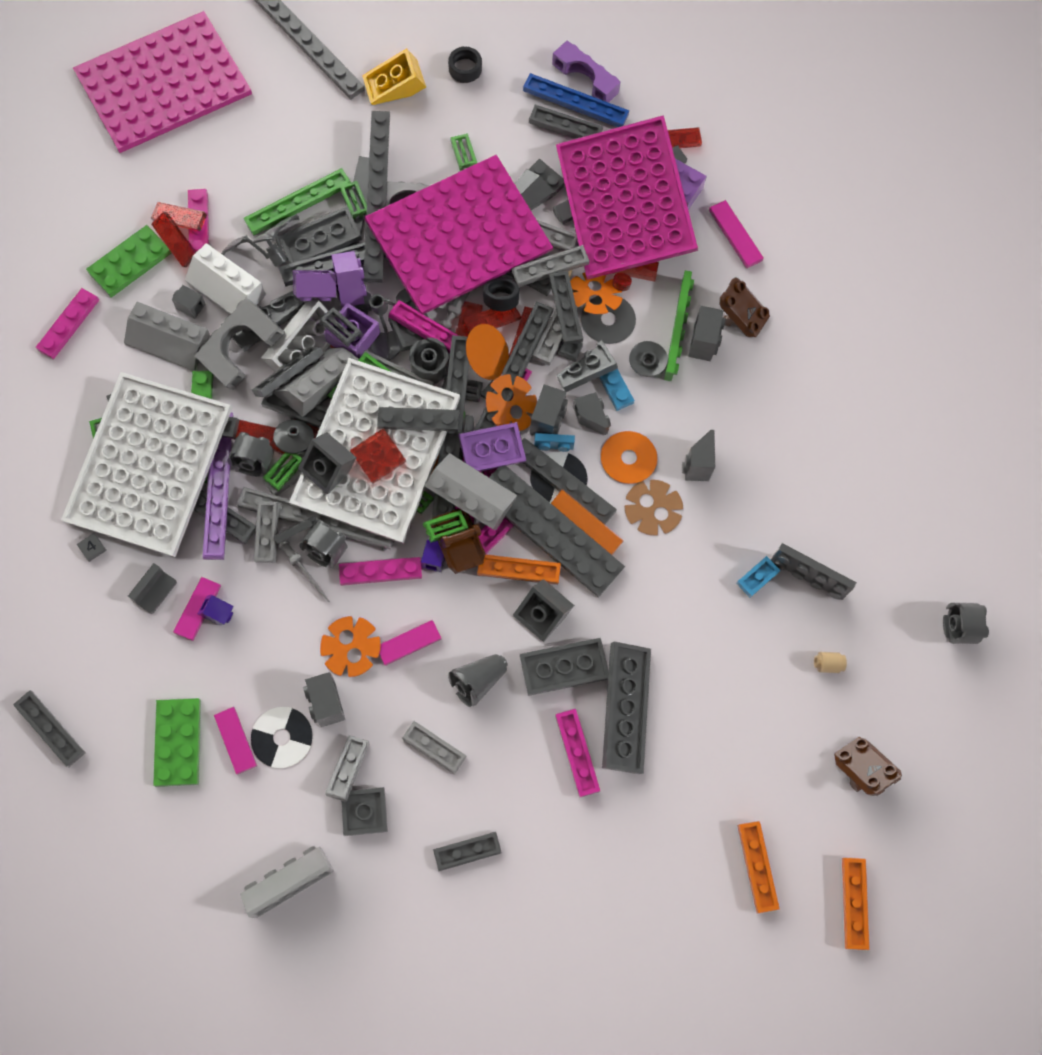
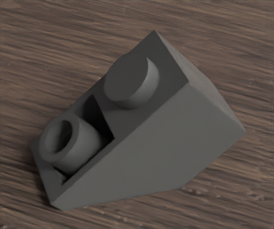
M596 392L575 398L573 409L579 424L602 435L608 434L611 422L609 416L604 414L602 398H598Z

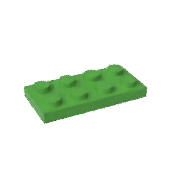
M145 225L86 268V270L112 298L172 252L148 225Z
M201 699L156 700L153 786L199 785Z

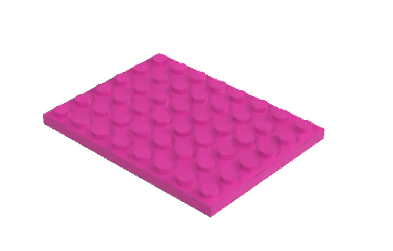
M205 11L73 67L119 153L252 94L248 83Z
M664 115L556 144L579 246H584L589 259V265L584 266L587 280L698 251Z
M497 154L365 216L367 225L421 314L442 306L486 284L487 281L512 271V268L526 264L553 249V246Z

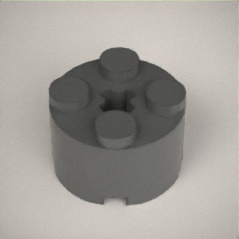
M426 338V340H419L413 344L409 352L411 372L422 379L434 382V384L438 383L445 377L449 368V356L446 346L435 338Z
M240 432L239 436L235 439L227 461L230 466L234 467L236 465L239 467V472L260 477L261 473L264 475L267 473L274 449L270 446V440L267 438H256L245 432Z
M321 520L312 526L299 544L302 551L306 549L309 552L307 556L323 567L330 565V568L336 565L348 548L345 542L346 536L339 531L334 532Z
M950 603L947 605L946 609H949L947 615L943 616V630L946 638L952 640L949 641L950 643L979 644L983 638L988 637L989 628L986 626L987 609L984 605L978 603Z

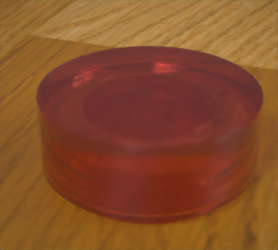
M625 273L615 274L612 281L613 287L619 291H627L632 283L631 277Z

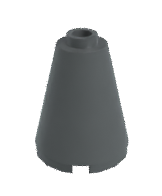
M494 654L453 669L448 673V678L451 686L457 687L459 692L456 695L465 705L471 707L477 705L506 673L508 663L502 655Z

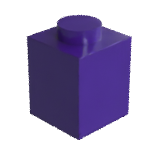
M427 540L421 559V567L442 572L445 558L438 541L430 543Z
M208 595L198 615L217 625H225V623H229L233 616L232 609L234 606L213 595Z

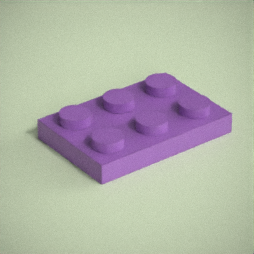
M517 422L458 435L464 462L479 472L526 462Z

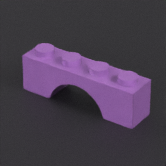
M567 40L553 52L552 65L566 75L578 72L591 79L593 83V97L609 103L619 93L621 81L606 71L602 65L592 60L589 55L583 53L575 44Z

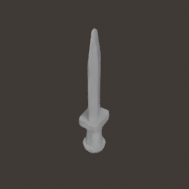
M470 292L456 298L454 303L448 306V315L441 322L443 327L448 330L452 328L451 324L454 318L460 317V309Z
M284 540L280 542L279 549L286 553L293 566L297 564L314 587L330 602L321 587L301 564L302 557L300 554L295 553L289 545V541Z

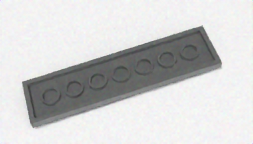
M507 466L499 467L489 477L517 495L504 518L557 563H561L565 570L598 598L625 568L620 561Z

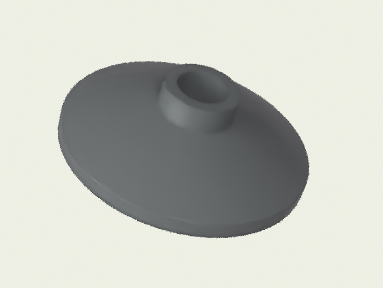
M643 341L632 348L629 362L637 374L644 377H654L665 370L668 356L665 349L658 343ZM649 360L651 363L647 364L644 361Z
M287 420L276 427L273 438L275 445L281 451L289 454H298L308 449L311 440L314 439L312 428L307 423L300 420Z

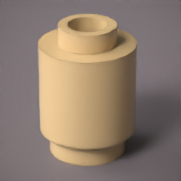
M819 652L814 657V667L817 668L818 672L840 673L846 670V656L841 655L839 652Z

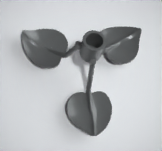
M296 214L280 221L273 228L267 230L265 234L258 236L254 241L250 240L247 235L237 238L221 254L224 256L226 252L236 248L241 243L248 242L260 251L266 259L270 258L274 266L277 267L288 259L282 251L283 247L278 233L281 228L285 227L292 220H299V216ZM274 239H276V243L272 244L271 240L274 241ZM267 241L270 246L266 249L268 253L255 243Z
M406 289L401 290L397 294V302L400 300L413 309L418 310ZM366 291L367 296H363L364 304L353 305V307L368 315V311L372 310L375 314L379 315L384 333L380 332L371 344V349L375 355L390 361L399 354L401 349L393 331L388 332L383 314L387 312L388 304L394 307L395 303L389 301L388 298L384 299L381 294L371 296Z

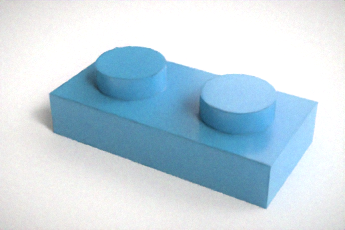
M618 369L600 376L599 379L616 411L634 404L635 400Z
M535 433L534 445L540 450L558 449L559 451L567 452L574 448L575 435Z
M766 556L739 579L736 584L751 598L781 570Z

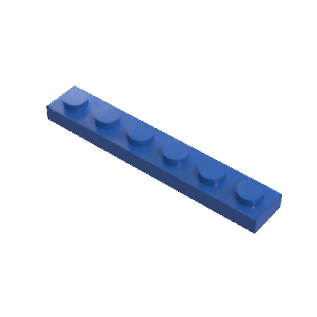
M532 73L529 74L523 86V91L616 127L624 126L629 116L630 110Z

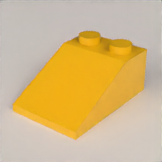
M407 48L362 75L372 105L411 97L426 88L418 60Z

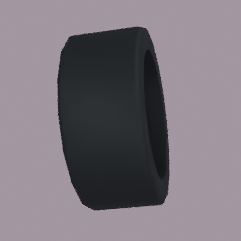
M467 46L453 50L448 58L451 77L461 83H470L479 78L482 73V57L476 49ZM462 59H469L476 66L470 70H460L455 67V63Z
M494 278L487 281L484 285L483 301L488 308L495 311L511 310L519 304L520 288L511 279ZM498 292H503V293H508V294H510V295H508V296H496V295H493V294H494V293H498Z

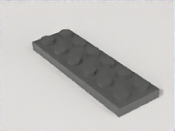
M615 641L611 643L602 759L603 769L644 774L651 648Z

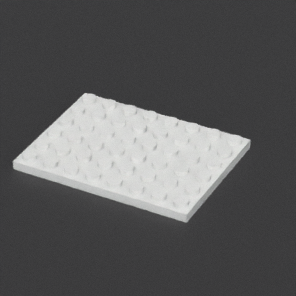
M349 358L316 437L328 432L357 458L350 472L329 494H326L301 472L289 501L290 505L403 544L425 490L424 485L430 477L447 431L378 429L379 407L456 410L461 398L460 394Z
M120 372L61 521L176 557L233 407L223 402Z

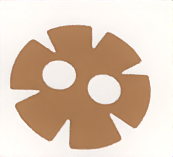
M650 480L649 491L644 481L633 486L628 492L626 499L636 504L625 505V514L631 524L642 519L637 529L638 531L648 535H658L659 524L666 534L679 524L682 515L672 510L683 509V502L677 491L666 495L670 484L660 480ZM644 494L651 495L654 500L653 505L643 507L640 504V497ZM659 507L665 508L668 511L667 519L662 521L656 519L654 515L655 510Z

